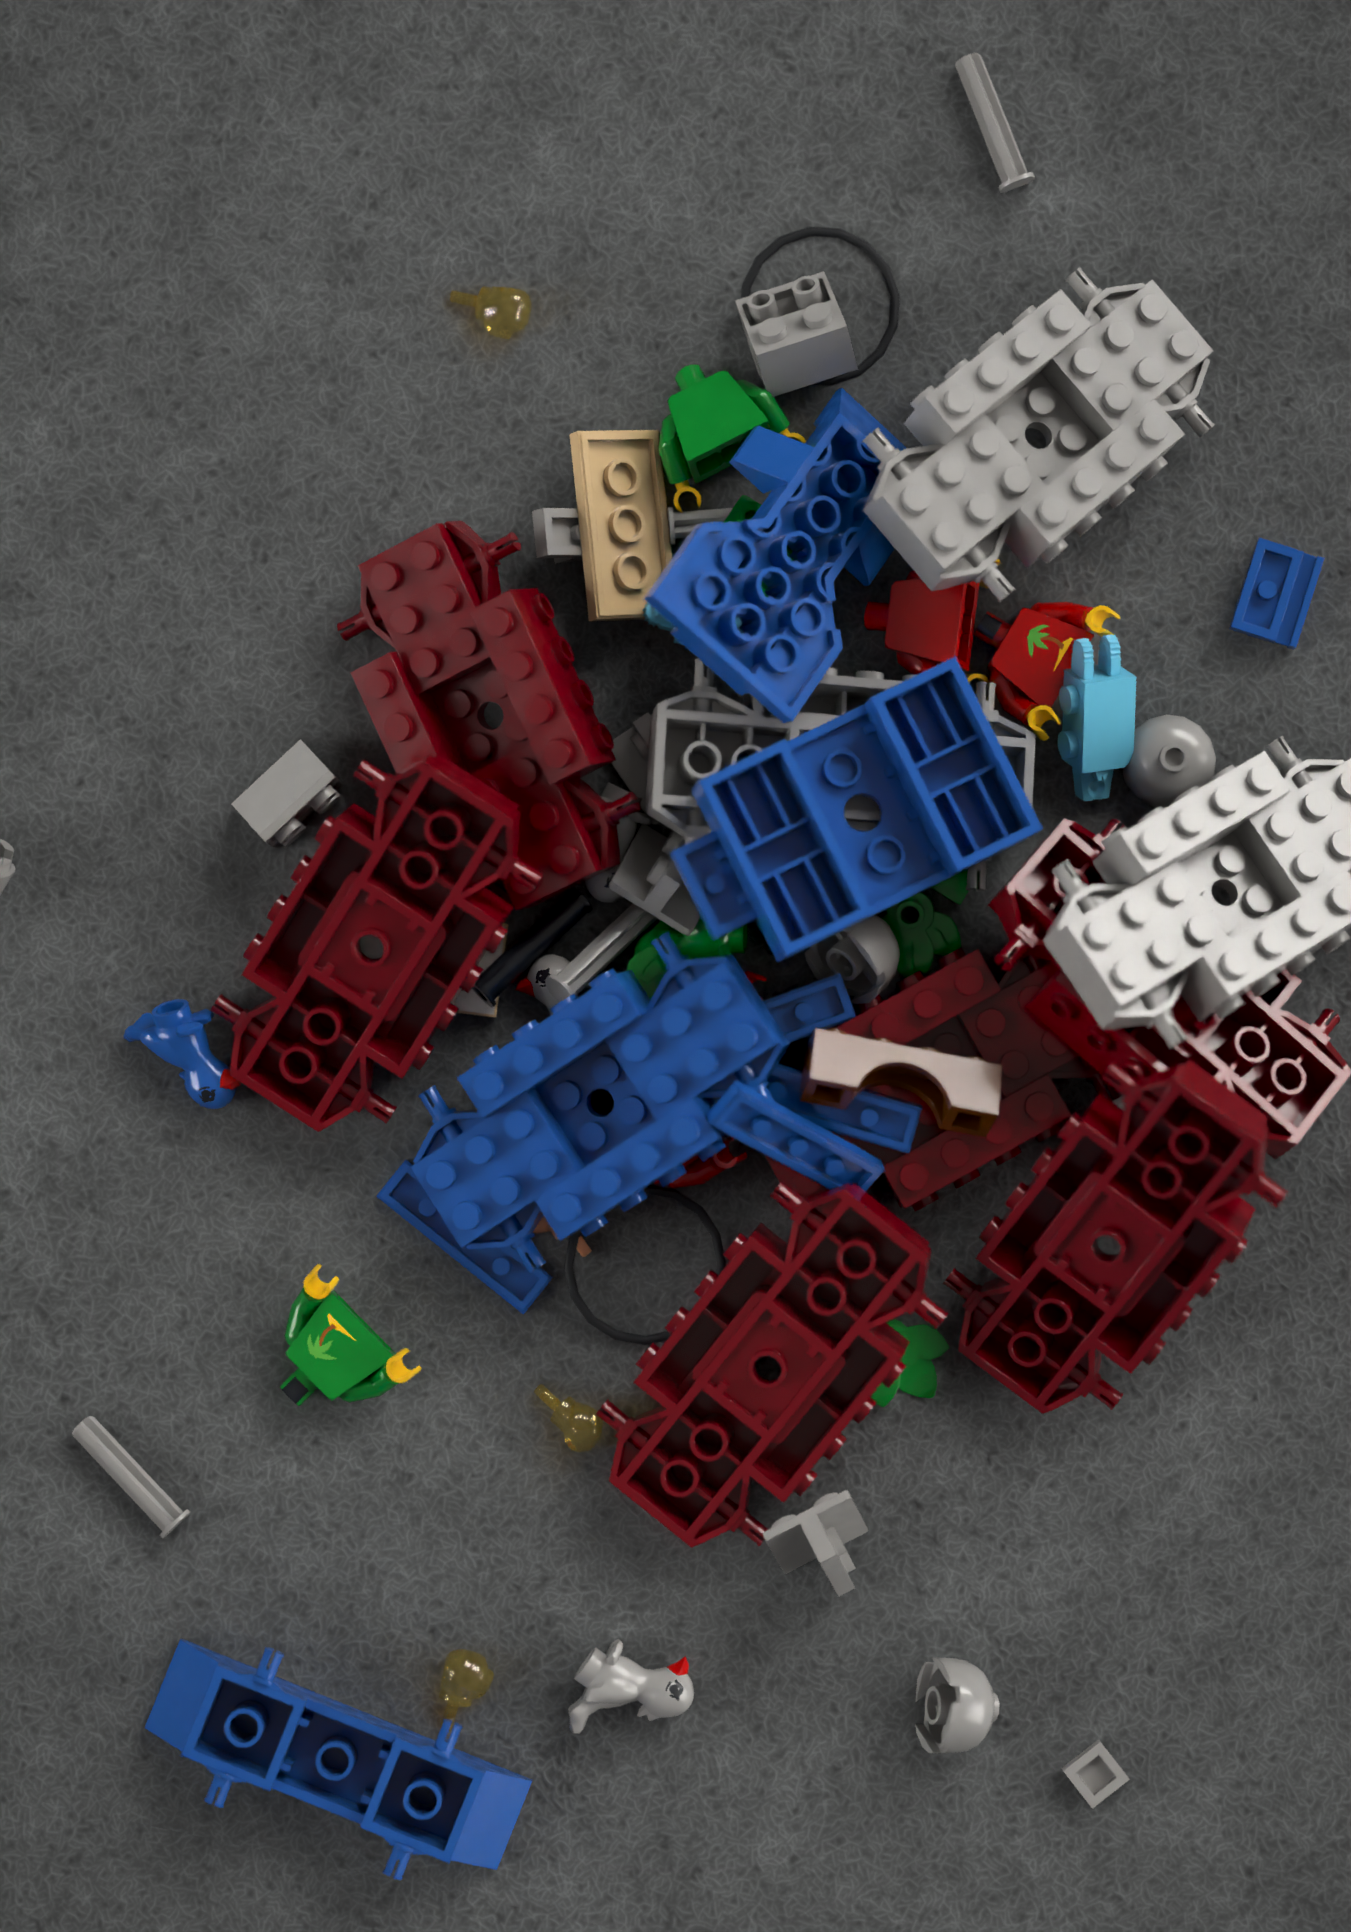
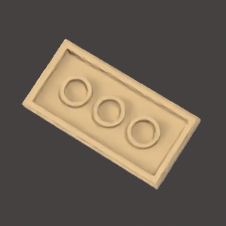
M659 430L573 432L569 435L589 621L644 620L643 609L647 603L644 597L672 559L663 463L658 450Z

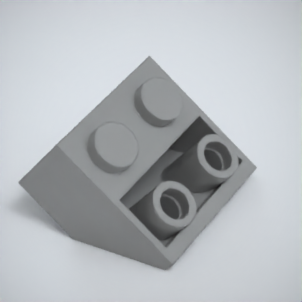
M824 271L811 276H803L793 282L768 290L757 291L750 296L735 300L763 387L773 397L858 369L846 322Z
M300 739L231 804L267 844L273 848L279 843L287 847L305 831L306 827L301 823L314 810L319 815L323 814L340 798V794L336 790L342 783Z

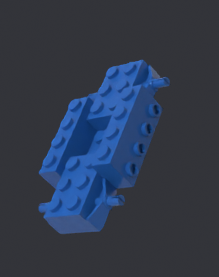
M666 932L651 942L667 966L665 967L667 972L664 974L651 1000L632 970L616 973L614 968L591 981L589 984L592 989L579 998L572 994L550 1009L553 1015L538 1024L535 1019L511 1034L514 1040L503 1048L499 1049L495 1045L473 1059L475 1066L457 1078L475 1105V1110L456 1111L455 1107L449 1109L435 1085L418 1095L432 1116L434 1125L431 1126L413 1160L414 1165L410 1168L461 1248L467 1246L468 1250L511 1246L513 1250L517 1251L529 1270L528 1272L531 1273L547 1263L532 1241V1238L535 1237L533 1231L543 1215L559 1240L578 1231H581L583 1236L587 1237L609 1223L605 1214L612 1209L620 1206L622 1211L626 1212L647 1199L648 1196L644 1189L659 1180L662 1187H665L687 1173L683 1166L685 1162L696 1155L704 1162L727 1147L722 1139L728 1134L709 1125L706 1114L716 1104L713 1097H722L735 1081L775 1101L766 1088L770 1085L768 1079L790 1043L733 955L689 958L688 954L682 956L670 937L669 932ZM596 1089L607 1090L614 1099V1107L608 1115L598 1114L591 1106V1096Z

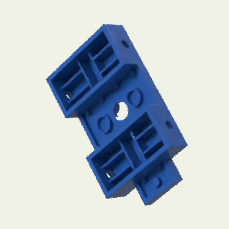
M953 657L871 697L865 704L787 742L784 739L699 780L691 789V792L711 833L672 851L670 856L713 940L756 920L778 963L1031 838L1043 830L958 660L956 657ZM862 795L872 798L878 804L880 819L874 829L865 832L857 831L847 823L844 816V808L850 798Z

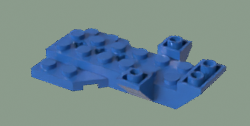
M843 388L837 389L813 423L816 429L806 443L761 426L753 428L729 463L763 494L771 491L752 519L721 523V521L705 522L695 526L644 597V600L675 626L670 634L740 696L750 693L783 724L794 720L843 649L840 629H835L832 602L836 601L835 578L844 567L864 586H868L894 550L893 545L863 511L880 470L877 467L881 463L870 448L863 443V440L876 428H879L895 449L902 451L908 448ZM786 546H789L793 551L789 557L786 552ZM762 581H763V582L767 585V587H768L764 592H765L767 595H769V597H766V596L764 595V593L762 592V588H761V582H762ZM737 617L742 621L739 629L744 631V633H740L736 627L735 619Z

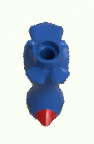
M176 999L167 1001L156 1006L152 1010V1014H143L133 1025L125 1030L124 1039L129 1042L142 1041L157 1056L174 1066L182 1068L184 1071L180 1072L179 1076L185 1080L184 1085L189 1097L202 1107L219 1109L226 1106L233 1099L237 1087L241 1085L240 1081L230 1076V1068L223 1061L216 1058L209 1048L204 1024L211 1021L214 1013L208 1009L192 1014L187 1000Z

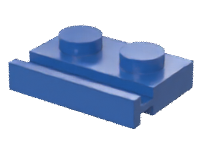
M1259 537L1253 550L1229 629L1271 643H1278L1294 650L1299 641L1324 558L1315 557L1304 553V551Z

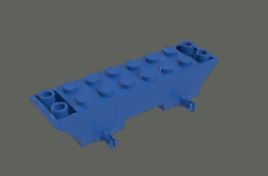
M182 1638L180 1639L145 1729L182 1752L181 1756L203 1764L215 1774L207 1796L204 1798L205 1802L212 1804L220 1787L221 1790L214 1806L223 1808L232 1783L248 1782L268 1791L275 1789L361 1824L360 1828L382 1836L390 1845L394 1846L383 1873L390 1877L396 1861L399 1859L400 1862L393 1877L397 1880H402L411 1854H427L447 1863H450L451 1860L497 1870L531 1786L532 1779L455 1749L454 1746L463 1728L461 1724L455 1722L449 1739H446L452 1720L444 1719L435 1741L276 1677L275 1675L284 1657V1653L278 1650L274 1655L270 1668H268L274 1649L265 1647L258 1669Z

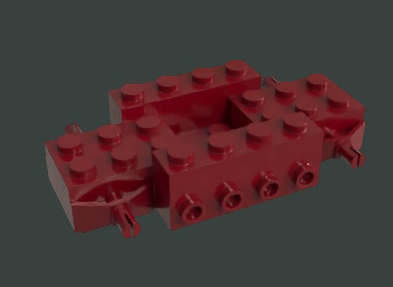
M463 521L437 523L358 565L361 572V610L349 619L339 622L337 629L338 631H344L340 633V636L345 641H349L366 630H372L397 650V652H389L351 672L396 774L430 754L434 757L440 754L519 805L517 809L520 812L518 853L516 855L520 857L519 860L542 873L543 876L533 891H530L529 888L509 875L506 879L498 878L486 887H490L508 903L513 905L516 911L532 908L620 865L617 825L620 824V819L640 811L641 805L640 802L622 808L638 799L633 792L613 802H605L581 779L616 761L611 750L614 748L613 738L607 727L599 723L593 711L594 698L592 692L583 680H579L572 665L574 661L573 651L566 639L562 636L559 637L552 621L554 611L547 597L539 593L537 588L513 589L501 594L498 566L501 563L499 560L521 550L520 542L513 543L519 540L513 532H510L493 543H485ZM490 702L497 703L503 710V721L497 728L489 726L484 717L485 708Z
M430 754L394 776L390 773L387 775L367 762L366 759L360 763L353 777H357L377 790L375 794L378 797L376 817L353 803L336 819L329 816L314 838V840L320 843L316 853L312 858L307 855L302 858L290 878L297 883L289 897L283 894L279 896L266 917L273 922L266 935L263 936L257 933L243 955L249 963L241 975L272 994L273 997L249 1010L248 1008L243 1009L221 994L210 1010L234 1025L232 1031L235 1032L230 1076L317 1132L327 1128L353 1111L360 1112L362 1109L376 1116L385 1124L388 1123L397 1106L392 1105L373 1093L374 1090L371 1088L373 1082V1062L379 1063L400 1078H403L412 1067L419 1071L421 1070L435 1046L429 1043L437 1029L445 1032L458 1012L459 1008L454 1005V1002L460 992L463 990L469 993L484 969L478 966L486 951L493 955L508 932L502 925L514 906L485 888V886L500 877L506 879L509 875L529 888L530 891H533L543 876L542 873L519 860L520 857L516 855L518 853L520 812L517 810L519 805L440 754L435 757ZM373 935L379 938L384 946L383 956L380 958L367 957L360 948L362 936Z
M1064 818L1036 847L988 904L998 914L1009 938V942L995 956L996 964L999 965L1011 954L1001 967L1005 971H1010L1024 953L1051 961L1059 969L1048 979L1026 1008L1101 1075H1104L1111 1064L1115 1062L1117 1066L1136 1080L1139 1078L1143 1081L1145 1077L1180 1063L1185 1065L1190 1059L1268 1117L1265 1124L1269 1128L1266 1153L1274 1160L1281 1157L1299 1143L1351 1075L1347 1062L1329 1042L1331 1038L1328 1035L1340 1022L1339 1015L1336 1014L1329 1019L1334 1010L1325 1008L1316 1021L1310 1025L1292 1013L1281 1010V1007L1302 982L1295 974L1291 976L1286 969L1276 975L1280 980L1277 985L1258 997H1255L1252 991L1241 996L1244 1004L1222 1019L1215 1012L1199 1022L1182 995L1179 994L1174 1006L1170 1008L1173 1012L1171 1015L1188 1038L1172 1049L1169 1048V1045L1155 1025L1151 1028H1148L1147 1025L1102 1030L1043 940L1065 903L1062 899L1067 895L1051 871L1059 864L1069 860V863L1083 884L1086 883L1088 886L1092 884H1106L1092 861L1105 850L1102 841L1111 835L1120 821L1111 819L1103 831L1095 835L1078 823Z
M961 947L937 960L941 967L939 971L925 978L921 970L896 983L900 991L896 995L883 1001L880 994H878L869 1003L855 1006L859 1014L858 1016L844 1024L841 1023L828 1028L839 1029L849 1035L869 1039L885 1038L894 1044L914 1048L931 1047L937 1049L940 1053L960 1057L976 1056L983 1058L987 1062L1002 1065L999 1115L986 1137L940 1129L932 1110L919 1096L907 1089L891 1085L874 1086L868 1088V1090L923 1105L909 1154L830 1131L881 1159L885 1168L882 1175L901 1208L906 1209L912 1206L916 1212L939 1199L936 1191L953 1182L957 1189L979 1177L981 1174L977 1168L994 1159L998 1166L1022 1152L1019 1145L1035 1136L1037 1141L1041 1142L1061 1131L1063 1127L1060 1122L1070 1117L1071 1114L1051 1079L1086 1078L1087 1082H1092L1098 1094L1101 1093L1110 1101L1112 1100L1104 1085L1113 1100L1122 1096L1117 1089L1101 1079L1103 1075L1026 1008L1048 979L1059 969L1051 961L1024 953L1012 970L1005 971L997 983L980 951L976 949L966 955ZM763 1154L779 1184L781 1181H784L787 1186L802 1198L810 1200L815 1196L830 1191V1189Z
M1190 1059L1185 1065L1180 1063L1145 1077L1143 1081L1139 1078L1136 1080L1113 1062L1101 1079L1125 1095L1122 1100L1125 1104L1124 1110L1099 1093L1082 1116L1074 1112L1057 1135L1063 1139L1061 1144L1055 1151L1049 1147L1046 1148L1031 1169L1036 1174L1029 1185L1022 1181L1019 1183L1005 1202V1205L1010 1208L1002 1219L995 1215L978 1237L985 1244L975 1259L1000 1277L985 1282L983 1286L979 1283L976 1285L954 1268L943 1282V1285H946L965 1299L962 1306L966 1310L958 1351L1042 1414L1050 1412L1081 1395L1086 1397L1089 1393L1112 1410L1122 1398L1123 1393L1103 1380L1101 1374L1098 1373L1102 1353L1129 1374L1135 1370L1141 1361L1150 1365L1166 1343L1161 1339L1169 1327L1175 1332L1179 1330L1193 1310L1188 1303L1196 1293L1204 1298L1220 1278V1274L1215 1271L1223 1260L1232 1264L1247 1245L1248 1240L1242 1236L1256 1208L1239 1196L1244 1193L1249 1196L1254 1191L1276 1209L1288 1194L1287 1190H1284L1265 1176L1266 1172L1262 1170L1269 1128L1265 1126L1268 1117ZM1100 1236L1113 1237L1119 1243L1121 1252L1114 1255L1103 1252L1097 1244V1238Z
M781 1181L769 1197L776 1200L792 1213L790 1219L793 1220L789 1243L787 1244L761 1222L748 1238L740 1233L723 1254L729 1262L718 1275L711 1269L693 1291L700 1299L692 1309L688 1311L681 1306L665 1326V1329L671 1335L664 1344L659 1347L653 1342L635 1364L642 1371L634 1383L662 1406L634 1418L627 1416L607 1399L595 1414L617 1431L615 1437L618 1439L609 1482L691 1548L728 1530L735 1532L737 1528L753 1540L757 1546H760L764 1541L763 1533L769 1529L749 1514L750 1511L747 1509L752 1480H756L783 1503L792 1492L801 1496L818 1475L812 1470L822 1455L831 1460L847 1439L841 1432L853 1419L856 1423L860 1424L876 1404V1401L870 1397L881 1383L889 1388L906 1367L900 1360L910 1341L886 1322L906 1312L910 1315L916 1312L931 1324L934 1329H937L949 1314L927 1298V1294L923 1291L931 1254V1248L928 1247L929 1242L855 1183L853 1185L849 1183L809 1200L802 1198L787 1186L784 1181ZM762 1356L774 1357L781 1365V1375L773 1380L762 1378L756 1371V1360Z

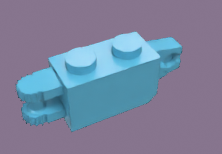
M1113 634L1104 635L1099 640L1098 665H1094V650L1091 641L1086 638L1074 641V644H1072L1071 669H1064V682L1059 691V704L1063 711L1062 731L1058 735V749L1061 759L1072 766L1075 795L1083 801L1109 798L1114 769L1125 768L1131 761L1134 751L1136 676L1121 667L1120 642L1118 637H1115Z

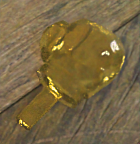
M483 286L478 296L454 290L450 295V302L476 307V319L484 320L486 330L491 335L501 339H510L514 332L524 330L530 318L531 299L525 291L520 289Z
M540 1384L534 1390V1393L554 1411L550 1421L564 1433V1440L571 1450L587 1452L595 1447L602 1435L603 1420L595 1415L597 1411L584 1403L576 1402L571 1396L561 1402L543 1384Z
M456 1649L447 1654L439 1697L447 1702V1707L440 1727H442L444 1719L452 1720L449 1731H451L459 1706L470 1707L473 1699L482 1697L491 1687L494 1673L488 1669L486 1658L481 1654L466 1649Z

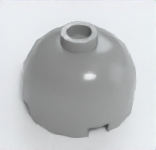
M1165 714L1147 719L1135 729L1134 751L1131 761L1125 768H1122L1125 783L1138 799L1152 807L1162 806L1166 808L1172 805L1174 800L1188 789L1196 785L1201 788L1210 783L1209 780L1214 776L1216 756L1212 741L1201 726L1183 716Z
M873 915L811 946L805 952V957L814 976L818 980L841 973L848 995L854 996L850 1000L851 1003L863 1004L872 1001L895 977L900 952L898 942L890 926L877 915Z
M932 1658L934 1662H925L917 1678L915 1702L926 1695L924 1725L915 1724L917 1736L921 1746L928 1753L949 1754L969 1751L982 1742L990 1731L992 1723L998 1718V1696L996 1693H993L991 1684L984 1672L970 1662L956 1658Z

